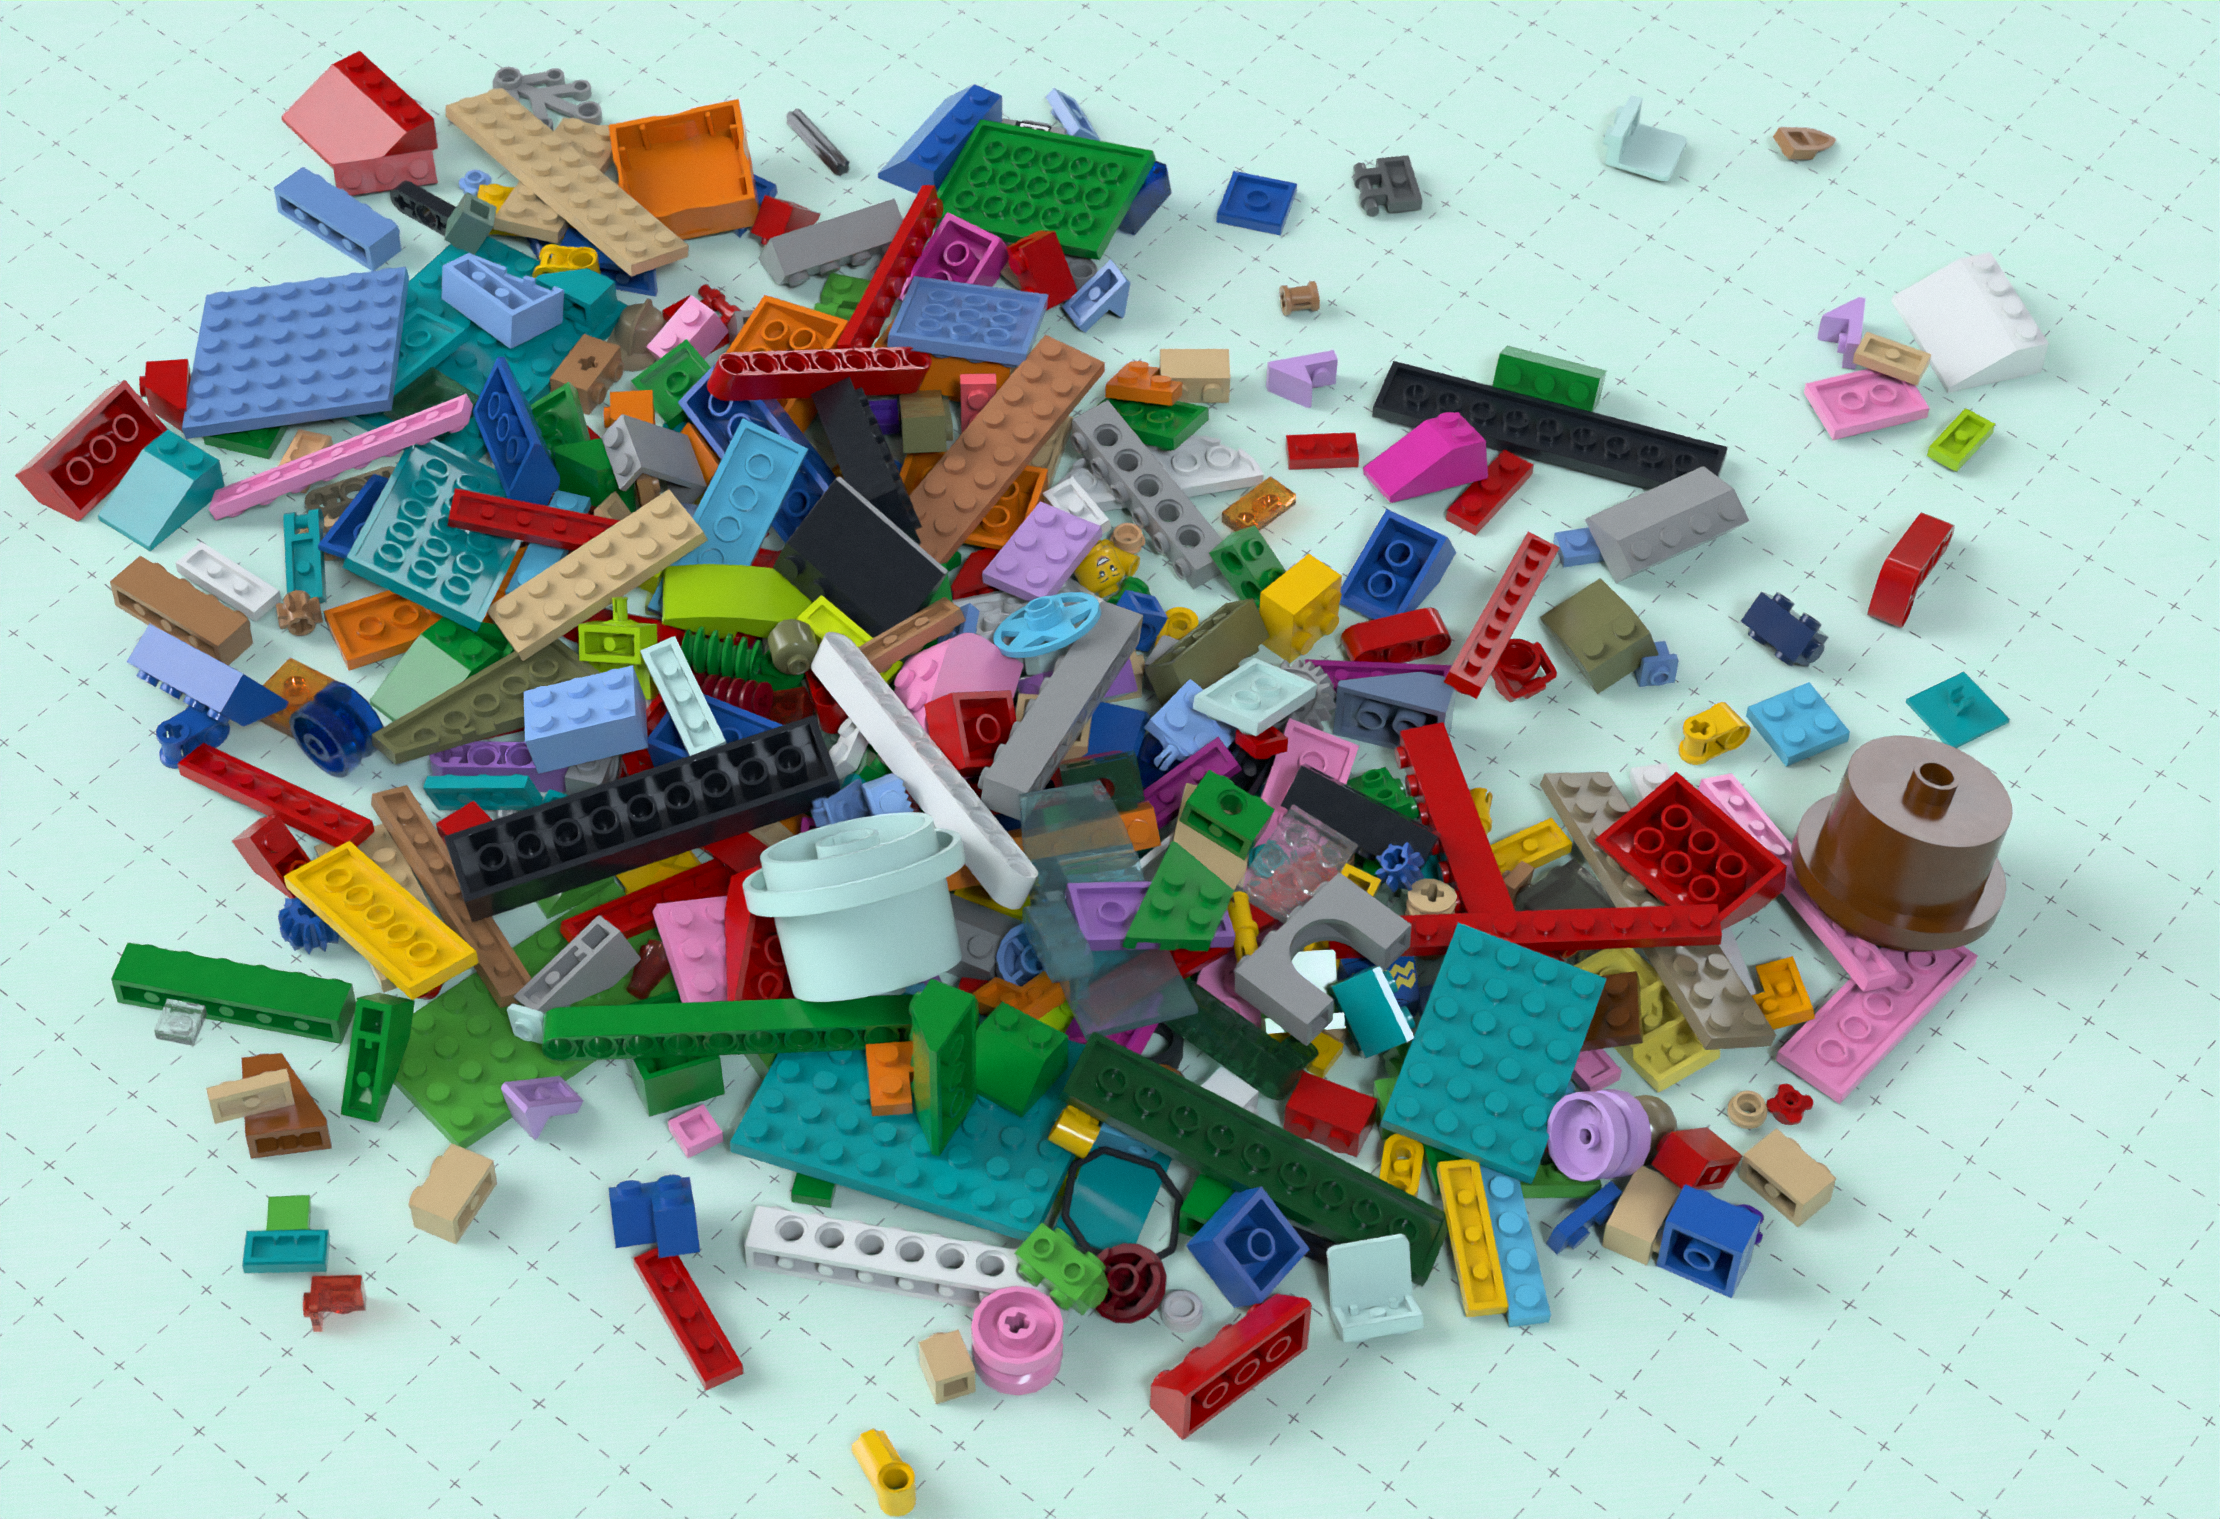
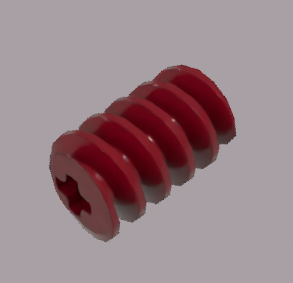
M698 673L694 676L703 694L768 719L774 700L773 688L770 683L764 681L759 684L755 680H748L746 682L742 678H735L733 680L729 676L720 678L716 674H711L707 677L705 673Z

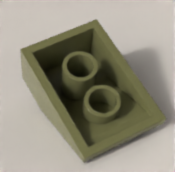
M1601 578L1540 617L1541 621L1597 694L1639 668L1642 658L1659 655L1650 631L1632 608Z

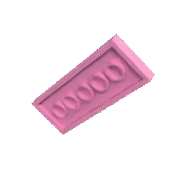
M1964 946L1926 952H1907L1881 947L1879 949L1899 973L1895 984L1863 992L1856 982L1850 978L1814 1014L1815 1019L1807 1021L1778 1051L1776 1061L1840 1104L1975 966L1978 955Z

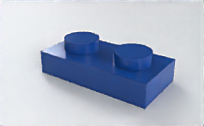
M1610 1181L1554 1228L1546 1244L1556 1255L1568 1246L1573 1250L1577 1248L1590 1235L1588 1231L1590 1227L1596 1222L1600 1227L1608 1222L1615 1209L1614 1205L1622 1191Z

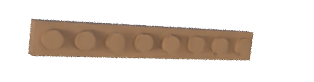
M405 785L373 793L371 806L447 926L477 951L479 963L474 965V968L498 1006L503 1008L510 1006L512 1003H519L513 996L532 978L492 916L472 923L447 846L409 787Z

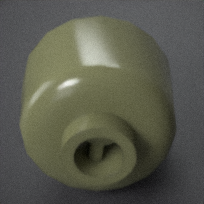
M796 619L784 620L775 626L767 640L773 665L778 671L785 674L800 675L811 669V663L819 646L814 630L808 623Z

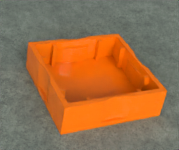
M739 99L695 107L673 115L650 116L608 125L613 161L619 177L618 186L680 239L685 240L754 225L759 212V203L747 130Z

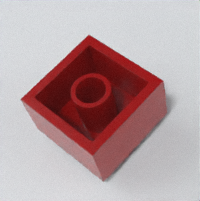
M1011 690L953 692L924 704L931 739L962 777L980 776L986 766H992L999 745L1001 743L1006 745L1012 726L1017 721Z

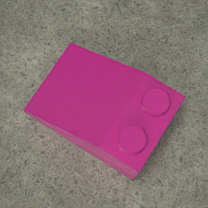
M947 212L922 251L921 257L917 259L912 269V274L907 278L901 295L897 300L903 302L914 276L992 287L1000 278V272L1009 259L1006 244L1001 238Z
M1445 412L1436 418L1425 420L1363 467V474L1389 503L1487 479L1486 440L1458 412Z

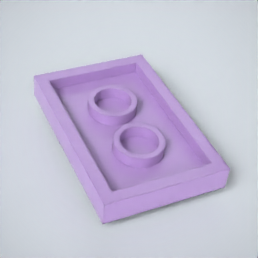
M1040 501L982 572L983 583L1028 602L1039 597L1056 595L1102 537L1101 526Z

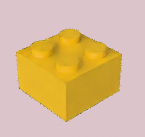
M1307 554L1265 588L1260 594L1259 613L1270 637L1262 645L1282 659L1287 660L1288 663H1291L1301 654H1307L1325 634L1330 635L1339 623L1338 614L1339 602L1342 596L1340 592L1342 575L1311 554Z

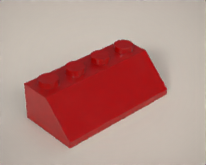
M123 380L106 389L19 470L15 476L39 503L78 522L121 482L141 451L164 433L167 427L128 382Z
M1275 1294L1266 1302L1254 1304L1244 1318L1234 1325L1227 1324L1211 1342L1202 1348L1199 1346L1192 1349L1186 1355L1183 1362L1171 1371L1167 1369L1159 1373L1151 1384L1150 1408L1184 1440L1308 1348L1312 1303L1307 1298Z

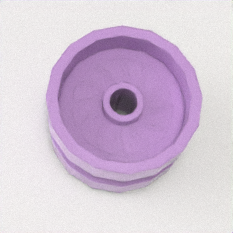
M1607 1089L1596 1092H1576L1566 1095L1553 1107L1548 1119L1547 1133L1549 1139L1547 1144L1550 1156L1557 1168L1570 1179L1586 1182L1632 1175L1644 1164L1650 1151L1651 1128L1648 1115L1641 1103L1626 1091Z

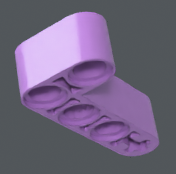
M475 741L429 755L432 776H444L447 774L456 776H478L480 774L511 776L513 774L529 776L539 792H548L549 789L566 792L564 777L569 767L538 774L525 742Z

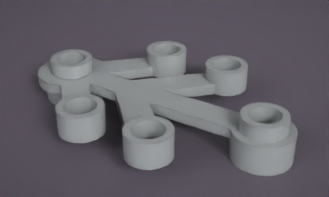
M504 67L495 74L493 89L503 88L519 103V95L530 99L533 114L553 131V121L548 118L546 107L569 117L580 119L585 123L595 125L602 123L601 106L596 102L586 101L592 95L591 84L586 80H577L573 83L565 84L564 72L558 68H552L546 72L522 75L517 68ZM546 84L547 87L535 88L533 86ZM572 96L577 101L586 102L574 105L559 97Z

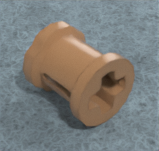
M1315 281L1308 282L1306 286L1288 288L1287 285L1280 286V305L1284 316L1291 315V312L1296 310L1311 309L1313 312L1318 311L1320 308L1318 287Z

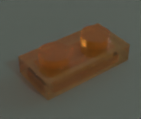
M1270 476L1224 510L1221 522L1235 532L1256 525L1260 531L1296 504V494Z

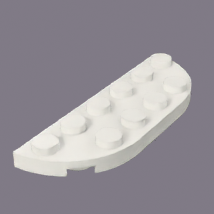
M1193 435L1174 451H1164L1156 446L1144 444L1187 497L1263 485L1264 475L1257 462L1241 448L1237 452L1221 445V439ZM1085 456L1077 460L1073 464V469L1065 478H1061L1058 483L1060 484L1073 476L1102 512L1127 508L1124 503L1120 504L1116 501L1111 492V487L1103 478L1100 479L1095 475L1090 461Z

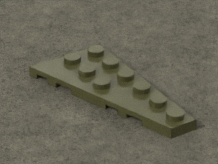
M556 639L524 661L514 651L371 734L374 747L397 765L525 727L524 691L569 681L574 678L595 675L600 672L587 661H579V655L559 639Z

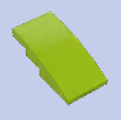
M694 564L668 566L663 571L662 624L685 630L691 629L693 632H697L699 627L703 626L705 627V635L711 636L714 629L719 630V638L725 639L728 633H731L734 640L737 632L768 639L770 632L778 623L787 619H797L813 603L773 568L747 565Z

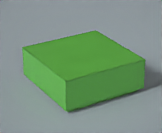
M310 1195L269 1197L266 1231L310 1230Z

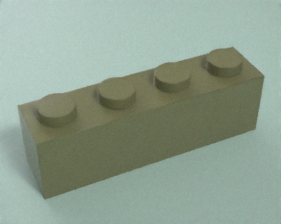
M919 390L912 394H899L903 452H947L946 441H953V423L949 399L942 400L941 390Z
M1253 598L1225 603L1145 668L1161 707L1189 679L1204 690L1217 682L1223 675H1227L1239 668L1238 663L1241 660L1253 656L1259 651L1258 646L1270 636Z

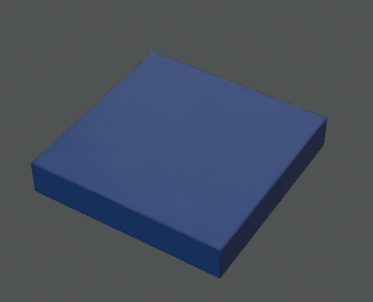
M1233 171L1217 212L1216 223L1281 236L1297 193V183Z

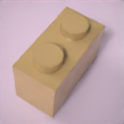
M1160 349V375L1170 377L1171 381L1183 382L1182 396L1177 401L1186 403H1229V349Z
M1777 1128L1743 1155L1738 1176L1797 1227L1830 1202L1836 1177L1831 1174L1824 1164L1816 1162L1801 1149L1794 1139L1787 1138Z
M451 1143L443 1156H438L434 1160L430 1169V1175L422 1187H416L410 1197L409 1208L411 1209L414 1227L457 1244L497 1184L494 1160Z
M1641 1166L1632 1175L1606 1223L1602 1247L1647 1266L1653 1253H1659L1666 1219L1682 1189L1665 1175Z

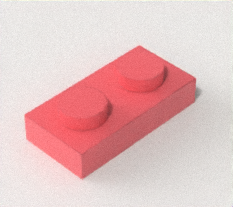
M960 374L961 434L996 394V374Z

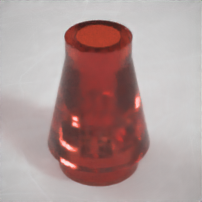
M654 939L649 940L646 945L640 947L638 955L641 960L634 966L631 980L626 988L632 996L641 1000L647 999L654 988L671 971L663 943Z

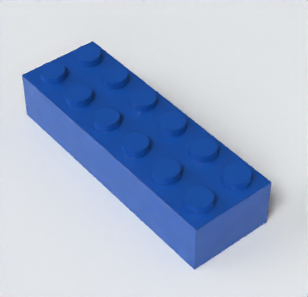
M715 363L678 403L721 460L742 418L808 448V453L772 524V527L786 544L837 477L776 399L723 401L711 395L707 389V383L716 365Z

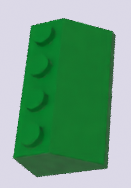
M931 978L922 992L918 991L915 993L909 1006V1014L912 1015L910 1041H913V1055L910 1065L914 1068V1080L911 1091L915 1096V1112L930 1151L933 1155L939 1157L977 1100L975 995Z

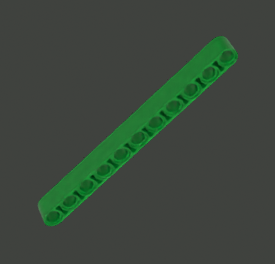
M915 994L868 996L830 1002L771 999L558 1007L547 1011L544 1015L542 1052L547 1058L554 1061L866 1050V1044L910 1041L912 1015L909 1014V1006ZM975 998L977 1032V1029L980 1025L979 1003L978 1000Z

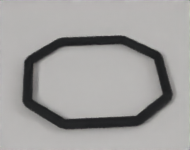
M1107 1146L1100 1147L1088 1153L1084 1159L1079 1158L1071 1163L1068 1169L1061 1216L1084 1252L1089 1251L1097 1257L1103 1250L1091 1247L1069 1216L1076 1170L1103 1154L1154 1169L1175 1199L1169 1247L1156 1255L1160 1260H1163L1175 1252L1178 1243L1180 1209L1183 1205V1198L1160 1164Z

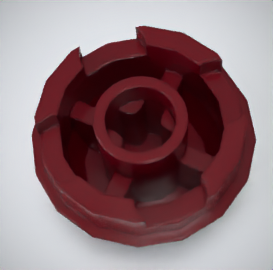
M1123 1243L1112 1248L1108 1247L1097 1256L1106 1267L1104 1274L1110 1285L1107 1288V1294L1103 1301L1095 1307L1102 1317L1115 1323H1134L1147 1318L1159 1307L1166 1292L1167 1275L1162 1261L1153 1250L1140 1244Z

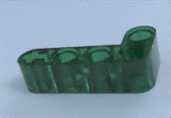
M1178 979L1158 1012L1159 1018L1165 1025L1261 1094L1273 1100L1281 1101L1288 1097L1296 1088L1302 1074L1309 1071L1319 1054L1317 1048L1311 1042L1306 1046L1292 1035L1285 1038L1281 1043L1203 987L1188 979Z

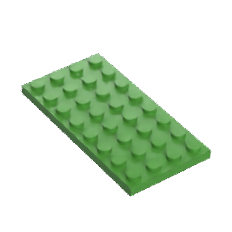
M613 882L513 947L512 949L530 977L533 978L569 944L560 932L563 920L626 895L625 891ZM658 927L627 939L641 960L613 987L570 1004V1007L626 1005L677 990ZM477 972L413 1013L410 1039L393 1083L450 1143L465 1149L512 1118L501 1091L504 1082L560 1076L564 1081H567L596 1061H554L543 1054L542 1044L525 1041L514 1036L507 1013L509 1006L503 1008L498 1006Z

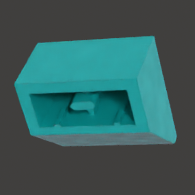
M1380 966L1367 967L1327 987L1338 1011L1344 1013L1345 1026L1361 1058L1367 1059L1414 1039L1411 1029L1416 1027L1414 1020L1406 1006L1400 1007L1394 996V993L1398 992V987L1389 970L1383 971Z

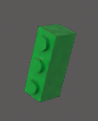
M1507 345L1499 353L1492 386L1593 412L1600 402L1607 370Z

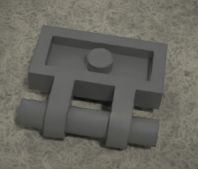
M1409 155L1376 158V168H1367L1365 163L1361 162L1354 165V185L1360 190V205L1366 210L1369 217L1379 214L1378 206L1380 204H1387L1389 213L1422 210V196ZM1380 184L1381 188H1373L1372 185Z

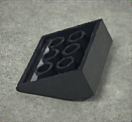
M840 476L832 482L786 542L773 566L775 570L809 600L814 602L822 595L872 638L877 637L928 607L949 572Z

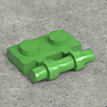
M836 273L830 274L821 293V303H816L814 310L849 321L871 280Z

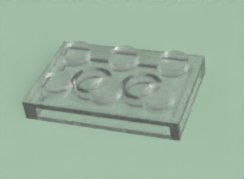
M1292 805L1240 879L1234 892L1241 891L1247 893L1251 904L1285 924L1290 913L1299 905L1303 907L1313 897L1315 890L1324 881L1329 882L1339 872H1342L1358 845L1297 806Z

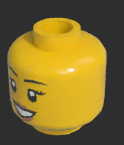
M1097 542L1076 568L1074 575L1080 585L1094 594L1098 593L1099 597L1103 598L1119 590L1117 583L1123 579L1125 571L1114 548L1103 546L1101 542Z

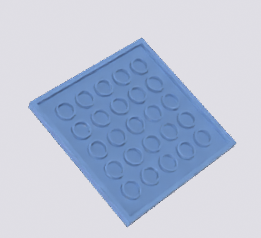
M406 267L384 268L364 273L355 272L329 278L319 277L314 280L293 283L285 282L279 285L250 287L230 292L220 291L206 295L188 391L187 412L184 413L182 431L185 438H197L391 411L409 284V275Z

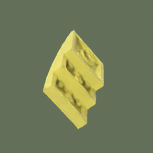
M1632 948L1603 949L1574 965L1577 968L1599 976L1637 971L1640 979L1643 1043L1614 1047V1049L1658 1093L1720 1058V1049H1704L1654 967Z

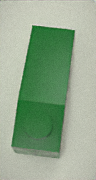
M384 993L357 997L341 1115L375 1123L380 1122L410 1039L415 1000Z

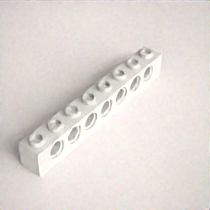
M756 1205L745 1243L746 1268L972 1308H977L986 1296L1002 1288L1013 1286L1034 1288L1047 1296L1051 1292L1041 1283L1034 1287L1020 1275L1018 1270L1021 1266L1015 1255V1251L1018 1248L1008 1249L990 1246L981 1241L967 1242L955 1240L940 1234L926 1235L909 1232L900 1227L886 1228L874 1226L860 1220L845 1221L828 1218L819 1213L805 1214L793 1212L779 1206L764 1207ZM829 1246H837L836 1248H827ZM869 1253H877L876 1255H867ZM908 1260H917V1262H907V1261H908ZM948 1267H957V1269H947V1268H948ZM988 1274H998L997 1276H988ZM1057 1305L1060 1309L1063 1323L1068 1324L1071 1308L1068 1311H1064Z

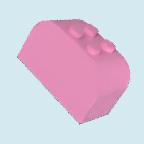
M963 633L910 656L895 678L894 685L896 687L894 693L930 736L924 704L953 692L1011 690L1012 698H1014L1024 664L1015 658L1002 655L999 647L984 637L974 633Z

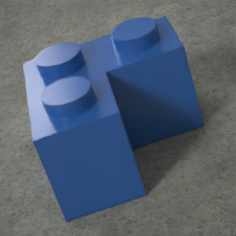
M665 1175L655 1182L641 1183L637 1180L620 1182L616 1187L608 1188L616 1248L657 1243L659 1258L700 1252L690 1177L682 1178L680 1175Z

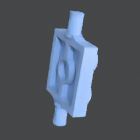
M1191 679L1177 691L1145 726V729L1156 737L1164 748L1154 759L1156 767L1166 759L1159 768L1163 771L1167 770L1176 759L1181 762L1185 761L1217 737L1220 738L1227 749L1230 748L1236 739V729L1238 728L1222 721L1211 720L1206 714L1193 709L1194 697L1203 689Z

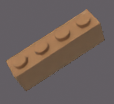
M139 556L110 581L115 606L143 623L151 624L228 666L253 644L250 621L242 612L228 608L211 594L206 595L196 589L188 580L184 578L179 579L167 572L159 563H152Z

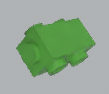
M1041 1223L1015 1251L1016 1258L1021 1266L1018 1272L1034 1287L1041 1283L1051 1291L1049 1297L1061 1309L1068 1311L1072 1308L1083 1316L1089 1308L1097 1307L1107 1294V1288L1110 1285L1104 1274L1106 1267L1091 1252L1087 1251L1083 1255L1073 1247L1075 1242L1062 1229L1057 1227L1052 1231L1045 1224Z

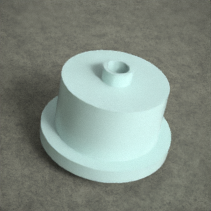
M901 812L874 815L838 822L797 834L764 850L760 855L762 868L748 876L743 882L742 886L749 912L759 916L774 917L793 995L797 999L812 1002H830L868 996L901 995L906 991L905 987L938 976L957 965L962 959L946 878L958 871L966 862L961 835L956 831L935 828L933 817L929 814Z

